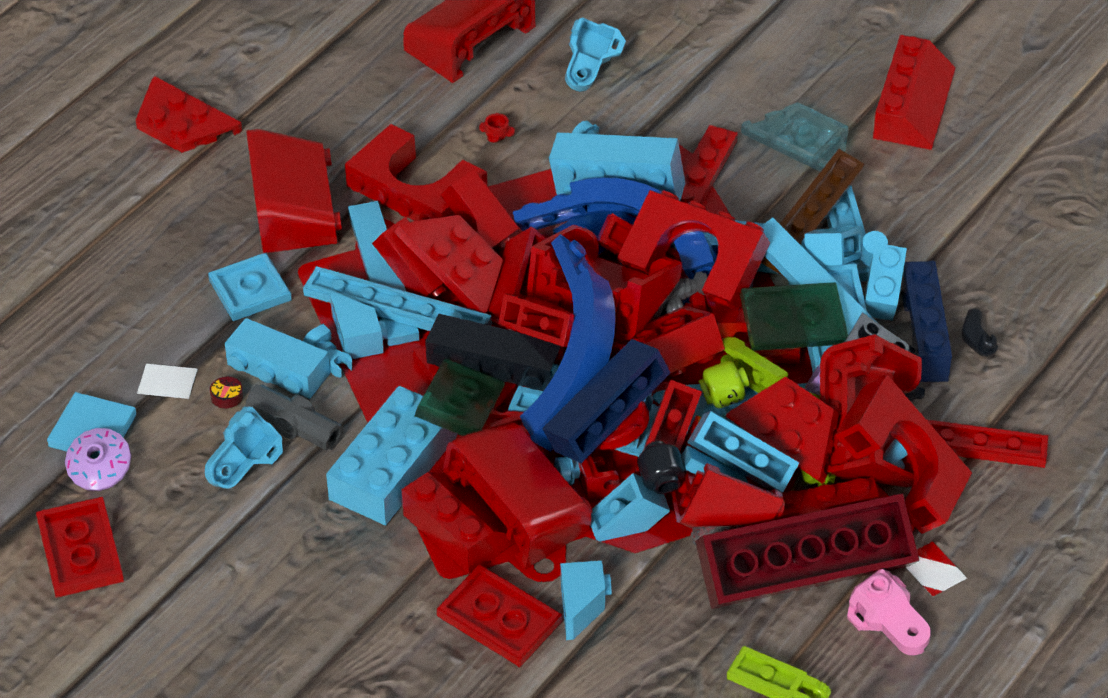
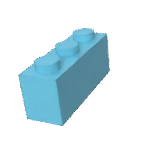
M247 318L243 320L225 342L227 365L237 371H243L258 377L263 382L282 387L292 394H298L310 399L330 375L328 351Z
M712 411L703 413L687 442L769 491L776 489L783 493L799 464L796 460Z

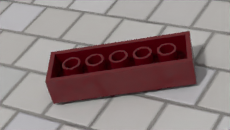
M903 493L703 535L695 541L711 609L874 574L879 569L891 571L905 568L920 561Z

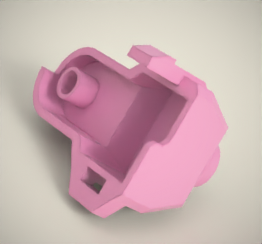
M879 569L854 588L849 599L847 619L858 631H882L901 652L907 655L914 656L924 652V648L930 642V627L910 605V592L897 576L884 569ZM858 612L863 616V622L856 616Z

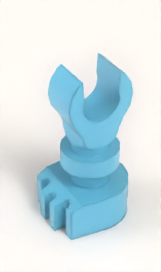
M321 324L309 331L304 337L303 342L328 351L330 372L336 377H342V370L338 364H345L352 371V357L348 353L336 349V346L330 342V329Z

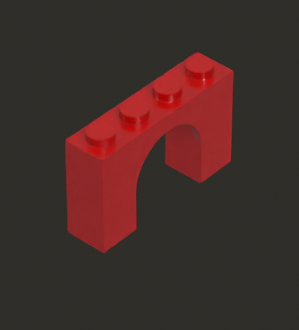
M393 124L387 126L345 163L347 187L374 201H378L379 204L413 221L454 216L455 214L440 195L452 183L472 169L477 172L488 187L487 171L465 160L459 162L443 178L431 184L410 185L397 180L395 176L416 158L415 135Z
M474 169L452 183L440 195L455 215H460L492 249L496 248L498 252L504 249L506 241L510 240L511 235L519 229ZM404 217L384 231L372 244L410 293L436 299L446 291L445 284L394 233L401 223L409 222Z
M649 190L617 259L624 267L649 275L651 264L658 258L664 257L670 245L678 237L694 231L712 234L718 241V255L702 291L710 301L739 311L770 245V241L764 234V229L755 223L746 222L744 225L736 222L733 216L725 212L711 213L698 202L690 201L687 204L679 201L676 195L668 191H662L659 194Z
M885 375L861 389L835 436L856 460L881 449L888 435L893 436L902 444L910 457L914 471L913 486L905 500L910 522L923 534L947 523L972 472L892 379Z

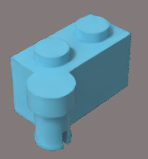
M871 231L864 236L861 244V261L865 266L870 267L864 296L867 312L872 317L893 321L898 305L907 248L888 245V240L883 233Z

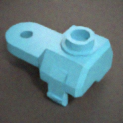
M585 18L575 20L572 27L569 46L573 55L565 73L567 85L579 92L591 88L601 64L610 61L612 57L620 56L626 42L619 29L604 23L597 24ZM617 42H619L616 50L611 48L613 45H616Z
M244 406L240 412L237 411L230 419L229 425L223 432L224 442L208 459L205 465V477L213 486L226 489L234 487L253 464H273L283 453L282 436L253 407ZM272 447H274L272 452L267 456V453L272 449Z

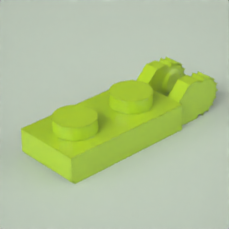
M727 337L722 339L725 347L723 351H726L727 355L722 356L721 363L732 361L737 369L743 367L750 383L748 387L757 393H760L785 376L788 378V372L746 347L745 342L739 340V338Z
M746 646L741 648L727 671L728 680L770 698H828L831 694V689L823 681L820 682L818 679L807 675V672Z

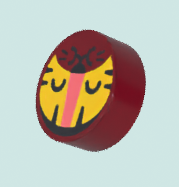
M228 376L216 379L210 386L212 403L219 408L225 409L237 406L243 399L241 382L234 377Z

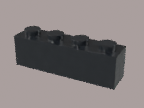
M438 314L425 341L426 358L429 364L495 379L500 382L521 385L533 390H545L563 359L562 346L520 332L443 314Z

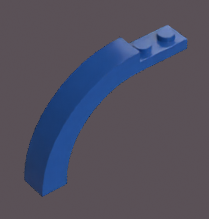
M621 178L579 180L570 183L572 193L570 195H556L550 201L540 204L529 203L524 205L522 209L513 211L514 221L522 231H525L531 226L538 230L596 213H623L637 217L649 190L659 194L662 191L647 184ZM694 231L678 237L674 244L679 253L680 260L683 262V271L689 279H694L696 272L700 271L709 276L717 256L702 231Z
M561 234L551 244L572 293L574 320L571 335L563 359L552 380L537 400L520 415L523 426L529 432L531 440L550 452L553 450V447L542 428L608 363L613 346L616 321L614 298L609 281L597 274L587 263L585 258L586 250L576 240L571 242Z

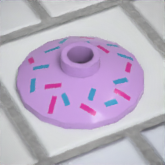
M95 428L85 431L74 439L67 450L65 466L68 476L77 486L85 490L101 491L113 487L123 479L130 467L131 452L129 444L121 434L111 429ZM100 451V455L97 458L90 459L94 452Z

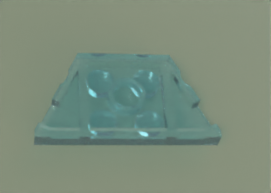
M800 103L789 105L780 111L767 113L763 121L752 124L748 120L741 124V134L820 172L838 149L846 151L849 126Z

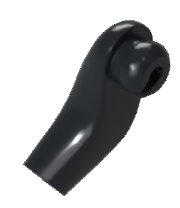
M969 309L961 331L964 342L981 356L989 357L994 355L998 349L996 336L994 334L989 336L983 330V313L978 309Z

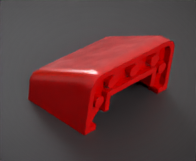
M445 0L405 27L403 33L404 51L454 83L463 77V71L460 70L465 59L469 61L473 59V47L506 24L514 30L519 29L525 34L536 27L535 0Z
M263 129L246 130L263 253L337 244L336 231L342 230L340 212H333L326 168L332 166L330 149H323L322 142Z
M573 224L531 247L527 296L555 303L573 314L572 293L551 242L560 234L571 242L576 240L586 250L585 258L587 263L597 274L609 281L615 304L614 338L628 341L641 333L679 283L683 262L668 257H661L651 264L649 275L599 258V243L593 232Z
M875 334L829 347L823 353L820 362V400L839 412L837 427L832 436L834 441L832 452L827 454L824 470L840 477L851 479L874 477L875 483L898 487H912L914 471L909 455L901 459L905 464L904 469L883 460V454L895 439L893 436L888 435L881 449L856 460L837 439L835 434L861 389L869 383L888 375L904 394L913 391L921 380L922 358Z
M698 415L695 416L685 436L680 450L681 455L687 445L707 455L687 443L701 419ZM706 463L704 473L697 470L696 474H693L686 470V476L681 482L680 487L671 492L677 522L690 528L755 525L773 521V519L778 520L784 511L785 501L781 491L773 489L771 492H768L749 478H747L748 483L721 473L719 467Z
M509 422L459 436L448 443L443 473L453 484L461 480V484L464 487L471 484L507 527L506 538L510 542L515 540L519 546L520 552L515 554L514 558L524 570L590 530L591 515L593 514L590 503L574 491L534 444L529 432L523 425Z

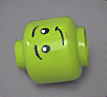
M725 361L705 369L702 375L703 379L698 380L707 405L713 403L718 409L744 400L746 395L744 388L750 386L744 368L737 369L732 361Z

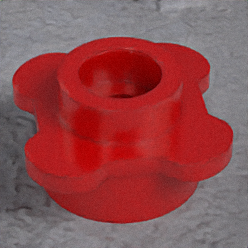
M499 113L487 116L485 122L479 125V130L485 132L487 140L493 143L503 140L506 136L511 137L515 133L514 127L509 126L508 118Z

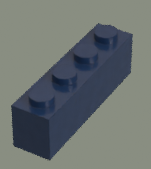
M631 339L542 428L555 452L582 463L638 407V404L641 401L643 402L671 373L659 350Z

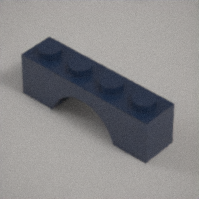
M936 261L905 262L900 289L904 311H909L912 347L916 349L914 354L922 358L920 382H948L952 352Z

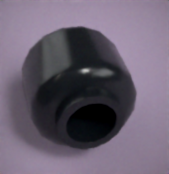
M663 441L651 442L637 459L644 486L649 490L655 491L657 494H667L677 490L686 476L680 451L673 444L664 443Z

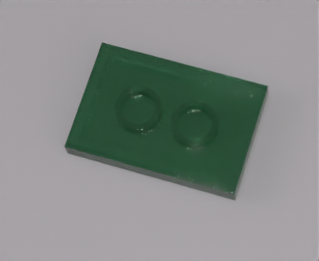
M836 282L741 289L740 299L751 350L753 351L830 346L844 343L848 337Z
M444 359L417 406L414 416L462 436L481 431L500 398L505 383L451 360Z

